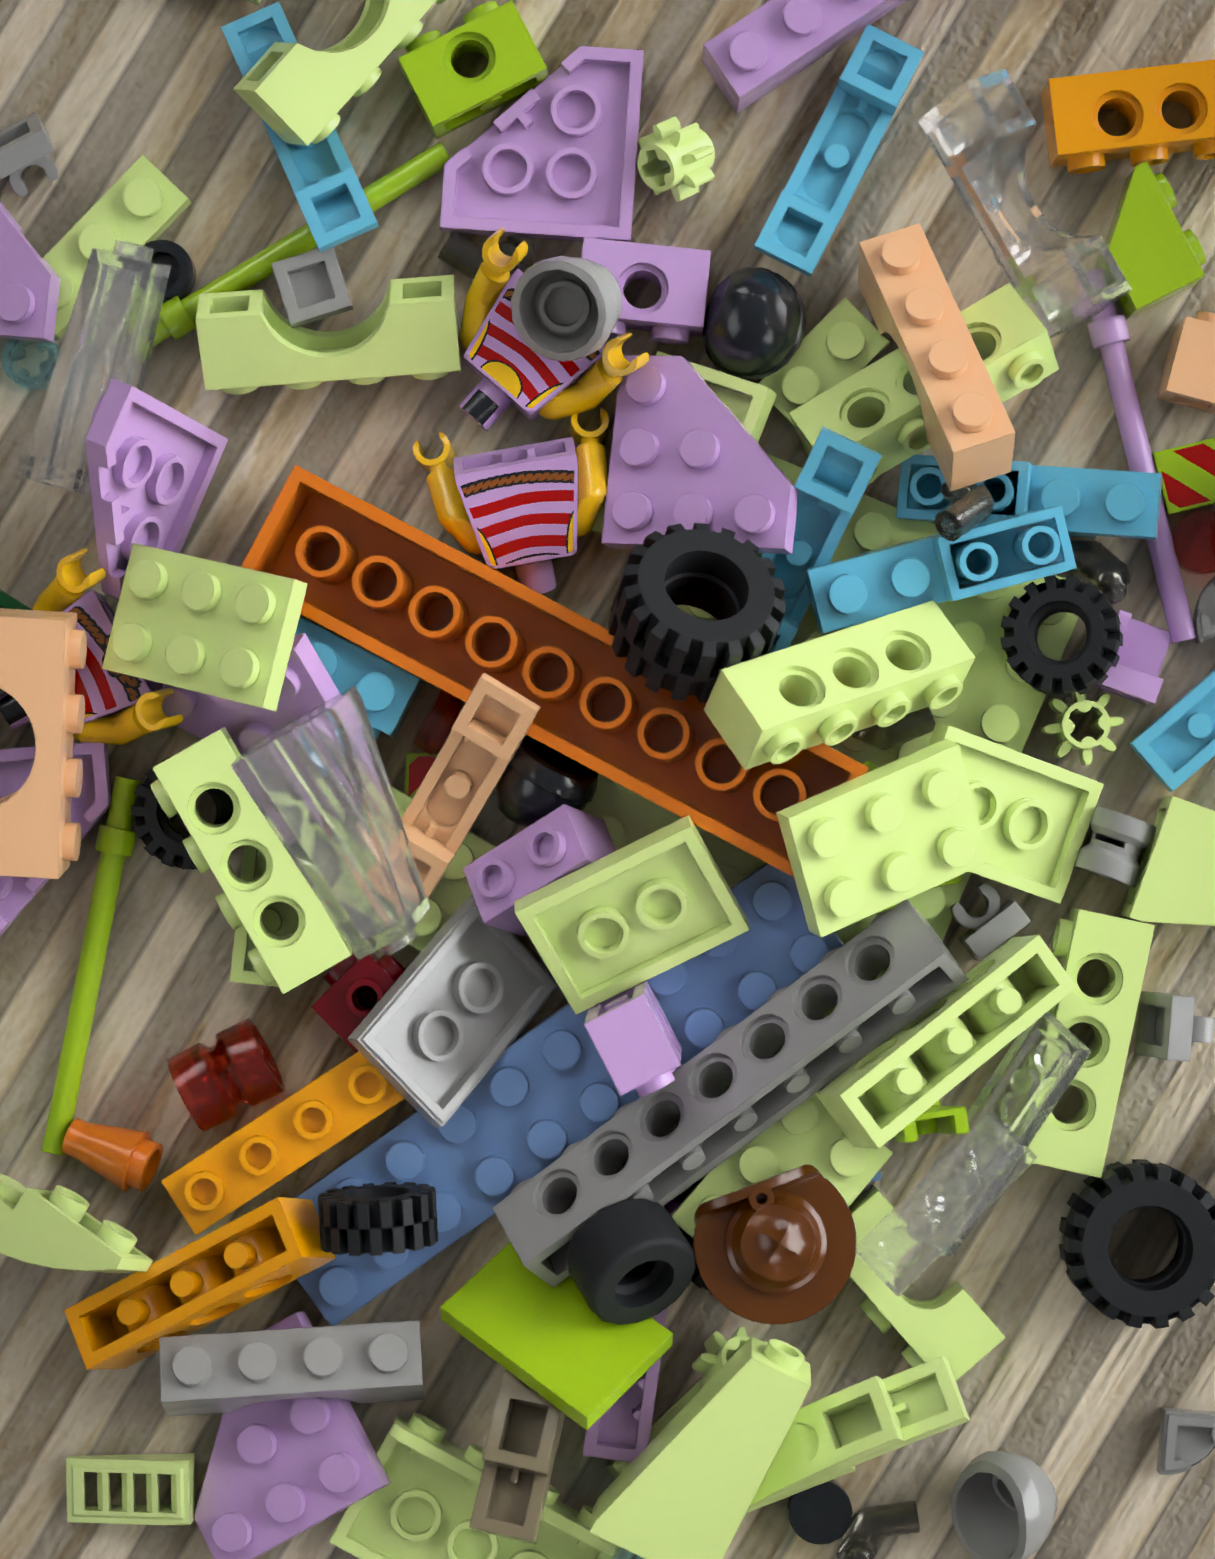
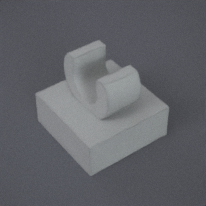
M37 112L0 131V180L8 176L12 189L21 197L29 194L24 179L21 177L22 171L27 166L38 165L42 167L51 182L58 179L57 168L50 155L55 151L49 133Z
M334 247L321 253L319 249L271 263L292 328L353 310Z
M981 882L976 886L979 893L986 900V909L983 914L978 917H971L957 902L950 907L954 920L961 926L971 928L958 939L970 955L979 961L1031 922L1016 901L1007 900L1000 906V897L997 891L985 882Z
M1141 991L1136 1054L1164 1060L1190 1062L1191 1042L1214 1043L1215 1018L1194 1015L1195 997Z

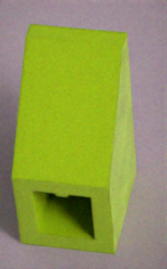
M1147 161L1135 166L1125 180L1098 263L1100 268L1106 267L1111 289L1126 319L1191 288L1205 276L1201 265L1206 263V257L1198 238L1190 229L1183 232L1172 211L1173 208L1177 207V200L1170 183L1161 172L1154 175Z

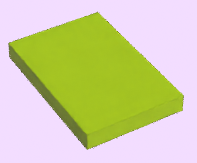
M511 1242L500 1250L440 1307L441 1320L586 1430L672 1347L673 1333L652 1317L638 1323L623 1325L602 1321L589 1308L571 1276L553 1288L524 1267Z

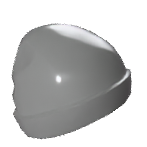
M565 256L543 259L526 269L518 279L511 299L512 320L520 338L535 353L551 360L563 362L578 360L601 349L609 338L621 314V290L613 274L604 266L594 261L580 257Z
M987 1451L974 1458L968 1464L955 1484L951 1497L952 1522L962 1545L973 1559H1027L1038 1551L1042 1543L1047 1539L1053 1526L1058 1498L1055 1488L1045 1471L1032 1460L1011 1452Z

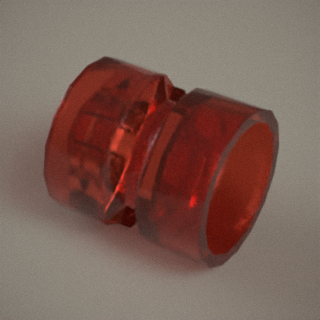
M249 1017L217 1033L214 1046L208 1047L199 1042L167 1059L174 1084L193 1120L203 1132L235 1117L238 1113L239 1103L244 1102L254 1107L286 1090L283 1078L269 1047Z

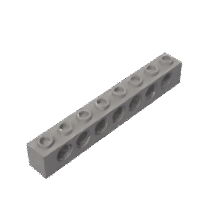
M906 899L894 908L881 912L873 919L870 926L842 947L835 948L826 953L818 965L790 986L783 987L774 992L763 1006L739 1024L723 1030L717 1036L715 1042L687 1063L677 1067L672 1073L675 1077L674 1081L649 1095L625 1104L614 1113L612 1119L584 1140L577 1141L568 1146L556 1161L533 1178L526 1179L516 1185L510 1195L492 1209L524 1267L554 1288L570 1276L566 1255L572 1238L582 1225L599 1211L624 1200L641 1198L660 1203L662 1206L666 1205L841 1075L853 1064L868 1055L968 980L967 976L931 925L910 901ZM888 968L884 975L876 979L877 975L882 970ZM835 1007L834 1011L829 1016L824 1018L825 1014L831 1008ZM783 1045L780 1052L772 1057L774 1052ZM731 1084L729 1089L721 1095L722 1091ZM677 1123H679L677 1128L671 1134H669L671 1129ZM627 1161L624 1168L618 1172L620 1167ZM575 1200L572 1207L569 1210H567L569 1205Z

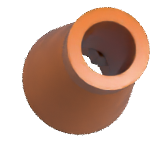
M76 1118L71 1123L62 1144L63 1154L77 1159L124 1192L129 1191L131 1188L143 1192L148 1188L158 1170L163 1152L162 1144L151 1140L150 1132L90 1123L80 1118Z

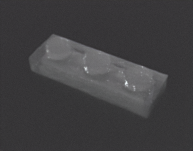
M990 1110L970 1133L857 1244L856 1255L899 1297L1037 1159V1156Z

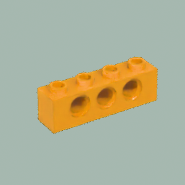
M1215 59L1049 78L1041 91L1050 167L1067 166L1068 174H1087L1104 170L1106 168L1105 161L1130 158L1132 167L1145 161L1148 162L1149 166H1155L1168 162L1169 154L1188 151H1193L1194 159L1196 160L1215 159ZM1178 102L1184 105L1191 115V126L1177 129L1168 125L1162 116V104ZM1105 109H1114L1121 112L1127 119L1128 133L1122 136H1112L1104 132L1098 122V112Z
M358 1051L161 1180L195 1235H198L405 1098Z
M277 1197L152 1263L147 1272H135L65 1309L64 1312L87 1370L125 1369L158 1352L159 1337L190 1335L336 1258L332 1252L326 1253L321 1249L319 1216L312 1200Z

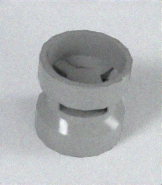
M1096 806L1090 821L1093 831L1092 837L1088 845L1081 847L1075 867L1135 888L1141 872L1138 864L1141 850L1150 846L1157 827L1123 813ZM1111 839V840H1113V841H1116V842H1119V843H1122V844H1125V845H1124V848H1121V847H1118V846H1116V845L1110 844V843H1108V842H1109V840Z

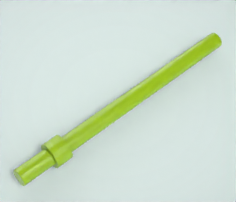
M436 143L363 188L372 211L375 212L442 171L444 164L450 159L442 143ZM306 223L184 299L180 300L176 295L156 307L158 312L156 316L116 340L129 362L171 336L177 341L195 330L196 325L194 322L199 294L248 290L274 274L271 263L309 252L318 247L308 224Z
M115 776L106 825H99L94 850L101 852L41 1151L50 1154L66 1155L62 1153V1144L66 1132L74 1120L126 856L132 857L136 840L135 831L131 830L133 822L131 805L135 806L137 795H134L141 782L136 779Z

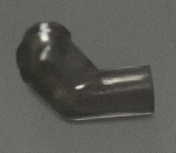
M455 231L450 235L437 257L471 280H474L481 263L484 262L482 259V249ZM521 234L510 235L506 241L498 243L501 252L507 256H512L522 241H525L528 245L527 255L510 270V275L517 269L524 273L534 263V245L531 240Z
M943 483L940 489L941 494L951 505L936 515L935 526L938 533L946 540L955 541L990 516L994 508V500L991 493L983 483L979 486L973 484L951 492L947 483Z
M1070 541L1077 569L1062 573L1080 572L1106 596L1111 605L1121 602L1127 595V585L1131 580L1127 565L1098 541Z
M926 707L906 714L901 720L890 726L879 727L877 724L856 731L851 737L877 749L888 750L933 732L936 723L930 708Z
M915 1500L864 1507L858 1510L852 1517L851 1524L846 1533L838 1539L837 1558L874 1559L886 1537L919 1533L920 1525Z

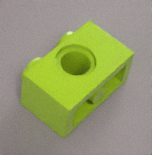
M513 0L499 7L496 1L486 2L477 6L463 16L464 25L444 35H441L439 30L427 32L405 47L408 53L398 58L402 74L436 139L523 96L531 88L534 90L548 77L547 67ZM473 51L484 55L489 63L486 70L477 77L466 78L456 73L453 69L455 61L463 53Z

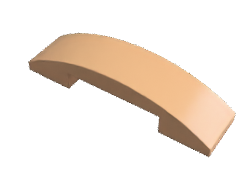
M483 673L453 724L450 735L401 820L391 832L365 880L420 913L504 774L535 719L540 706L488 674Z

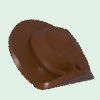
M802 1165L707 1201L697 1208L694 1215L693 1250L700 1276L711 1294L724 1307L742 1318L771 1325L788 1324L804 1320L829 1305L841 1292L851 1274L857 1246L852 1214L841 1193L812 1165Z

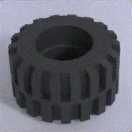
M680 523L668 526L665 535L658 531L652 532L645 537L642 546H635L625 565L608 621V633L615 636L611 646L616 657H627L624 668L633 678L642 675L647 679L645 687L658 693L660 688L671 691V699L685 702L687 695L696 696L699 703H707L721 669L769 654L785 614L786 602L782 601L785 588L782 579L773 577L776 571L773 562L769 557L759 558L757 556L759 547L750 540L741 543L734 539L736 532L723 527L721 532L718 533L710 531L709 524L694 523L692 530H686ZM676 605L699 608L712 615L716 620H704L693 617Z
M1132 1159L1131 1164L1125 1165L1118 1161L1106 1165L1107 1171L1102 1174L1101 1178L1088 1176L1083 1180L1086 1187L1079 1195L1073 1192L1066 1203L1071 1209L1067 1218L1061 1217L1059 1231L1063 1234V1244H1059L1060 1256L1066 1263L1068 1269L1066 1273L1069 1279L1081 1292V1295L1110 1319H1118L1127 1326L1140 1329L1142 1324H1151L1155 1329L1169 1327L1168 1320L1176 1317L1184 1322L1195 1316L1192 1308L1199 1302L1207 1306L1215 1297L1210 1292L1215 1282V1199L1211 1194L1198 1185L1197 1181L1177 1169L1160 1162L1159 1164L1151 1163L1146 1159ZM1144 1206L1158 1207L1166 1211L1175 1221L1178 1231V1244L1175 1255L1168 1266L1154 1276L1144 1279L1127 1278L1120 1274L1110 1262L1108 1245L1111 1232L1116 1223L1128 1212Z

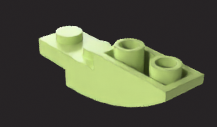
M0 1174V1254L26 1263L54 1269L104 1273L147 1272L153 1262L151 1258L134 1247L138 1239L129 1230L109 1220H103L101 1223L86 1211L90 1206L89 1202L76 1192L59 1185L55 1186L53 1191L26 1188L16 1180Z
M940 1356L885 1379L874 1376L800 1408L746 1513L856 1471L855 1465L970 1421L948 1359Z

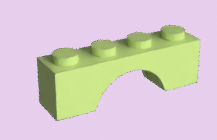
M366 0L358 23L339 43L329 48L315 51L298 43L274 42L233 90L285 143L308 146L310 143L317 144L329 136L340 122V116L337 113L352 96H361L377 82L382 73L378 66L392 50H401L416 38L423 27L420 19L434 3L440 4L446 0Z
M454 275L390 279L385 296L378 308L359 324L338 331H315L301 326L292 328L289 320L273 306L263 289L199 294L195 321L205 391L222 389L227 394L238 395L252 392L259 386L285 385L290 389L304 390L316 387L325 381L349 380L353 384L369 385L380 382L385 377L412 375L420 380H434L446 376L449 372L461 371V343L459 340L460 332Z

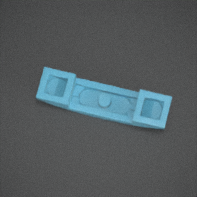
M279 2L221 27L243 77L274 42L297 43ZM262 119L320 253L379 227L336 129L317 144L310 143L308 146L285 143Z
M867 24L839 78L832 97L785 189L782 190L753 249L811 277L924 55L923 51Z
M822 427L794 486L799 490L793 554L762 553L760 557L770 558L776 567L773 577L782 579L785 588L782 601L786 602L785 614L769 654L790 647L800 622L811 602L803 570L830 562L882 454L825 427Z

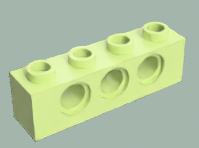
M1010 283L960 311L1002 403L1025 389L1038 385L1044 378L1059 370L1047 329ZM899 348L789 412L808 456L822 427L882 454L868 484L913 455L920 454L930 448L926 438L925 424L917 391Z
M932 600L721 669L704 711L744 770L770 761L772 764H781L793 758L801 750L822 743L829 746L836 745L856 731L877 724L879 727H887L898 722L908 713L929 706L932 709H939L950 704L962 692V683L976 657L935 601Z
M225 727L152 768L158 780L151 783L150 787L158 803L169 818L178 813L191 834V836L183 840V844L201 874L210 869L212 870L224 891L215 896L216 901L226 920L234 930L242 925L245 927L256 948L248 952V956L266 986L276 981L282 993L285 994L352 955L353 948ZM220 789L230 796L234 810L229 821L223 824H212L201 816L198 809V801L205 790ZM243 845L258 848L266 859L265 873L253 880H246L237 876L230 863L231 854L234 849ZM274 902L290 904L296 910L299 917L297 929L288 935L273 934L264 925V908Z
M1070 908L1068 920L1058 919L1053 935L1051 952L1054 956L1060 957L1059 963L1077 988L1040 1017V1019L1047 1020L1042 1045L1032 1043L1029 1050L1024 1079L1025 1081L1033 1082L1028 1108L1019 1106L1017 1109L1011 1135V1143L1020 1145L1018 1156L1025 1162L1099 1178L1102 1177L1155 925L1076 908ZM1098 959L1107 968L1108 982L1100 993L1087 996L1078 986V971L1087 961ZM1081 1022L1088 1023L1094 1031L1095 1044L1087 1055L1073 1058L1065 1050L1064 1036L1072 1025ZM1063 1086H1075L1082 1097V1105L1079 1112L1067 1120L1056 1119L1050 1108L1053 1094Z
M1040 935L1011 937L965 974L968 978L966 982L868 1055L853 1064L816 1094L854 1147L881 1148L1077 988Z

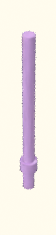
M1106 267L1081 273L1093 320V322L1087 324L1093 350L1100 349L1129 471L1156 473L1125 347V342L1130 340L1125 315L1117 314ZM1161 493L1157 540H1146L1171 642L1177 643L1197 638Z

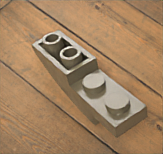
M507 1369L504 1371L482 1460L485 1463L469 1527L475 1531L536 1544L564 1419H568V1416Z

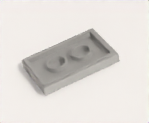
M467 897L347 1039L431 1126L442 1128L505 1052V1049L511 1045L558 988V984L552 975L511 932L484 924L474 897Z

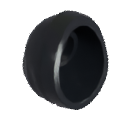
M748 267L733 272L717 286L706 308L703 326L706 353L714 366L723 373L746 380L770 376L784 367L799 349L806 330V308L796 288L786 278L772 270L762 267Z
M525 735L496 786L499 810L507 819L524 827H529L563 804L583 811L587 803L592 801L596 792L599 773Z

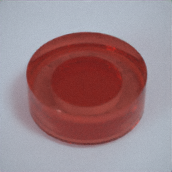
M1210 510L1192 512L1182 518L1172 530L1174 551L1180 568L1191 574L1208 575L1215 572V512Z
M441 689L429 708L413 740L412 746L431 756L437 754L462 708L461 700Z

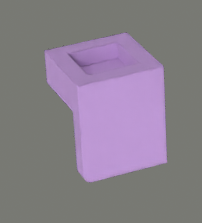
M1119 609L1116 612L1121 622L1119 624L1120 632L1123 634V646H1119L1117 653L1120 659L1116 668L1111 666L1107 671L1108 678L1101 685L1096 682L1091 686L1143 705L1155 704L1164 680L1159 678L1158 675L1171 641L1170 632L1132 619L1131 613Z

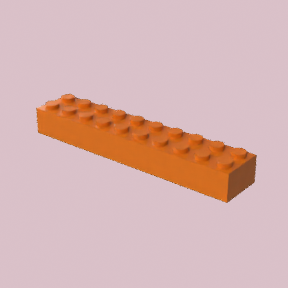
M297 465L293 467L241 565L243 568L308 583L301 615L464 702H467L483 673L488 674L540 706L526 735L682 818L689 815L695 825L792 877L794 875L776 812L870 772L869 767L824 743L801 750L797 755L784 763L772 764L770 761L744 770L705 713L706 703H699L696 696L687 695L685 702L671 699V691L660 688L658 693L645 687L647 679L642 675L633 678L624 668L627 657H616L611 646L615 636L610 635L608 629Z

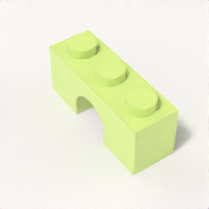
M872 1185L849 1206L855 1224L857 1246L854 1265L848 1280L852 1278L867 1295V1298L859 1306L883 1334L894 1327L906 1340L909 1346L901 1354L912 1367L943 1356L948 1359L955 1381H957L1006 1337L958 1281L953 1283L941 1295L930 1300L918 1301L904 1296L896 1286V1268L903 1255L921 1239L875 1185Z

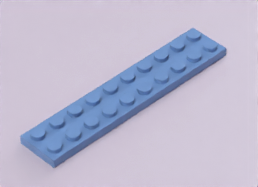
M765 863L730 888L748 919L749 931L648 979L663 1012L682 1046L681 1064L687 1063L715 1042V1039L723 1030L739 1024L763 1006L774 992L783 987L790 986L818 965L826 953L844 945L836 932L821 938L809 931L795 878L768 863ZM567 1003L513 1041L442 1128L431 1126L417 1111H414L293 1197L312 1200L319 1216L318 1195L320 1193H327V1190L342 1189L344 1186L353 1185L360 1187L367 1183L383 1185L385 1182H396V1184L413 1182L416 1185L428 1184L430 1187L434 1186L436 1190L438 1242H435V1245L431 1247L424 1246V1249L417 1251L407 1249L405 1253L399 1254L385 1252L382 1253L383 1255L371 1256V1253H364L360 1256H349V1253L335 1255L336 1259L297 1279L330 1326L338 1325L495 1214L492 1208L509 1196L516 1185L526 1179L533 1178L560 1158L568 1146L577 1141L584 1140L612 1119L614 1113L619 1108L640 1098L636 1089L620 1095L584 1026L588 1009L576 1015L570 1004Z

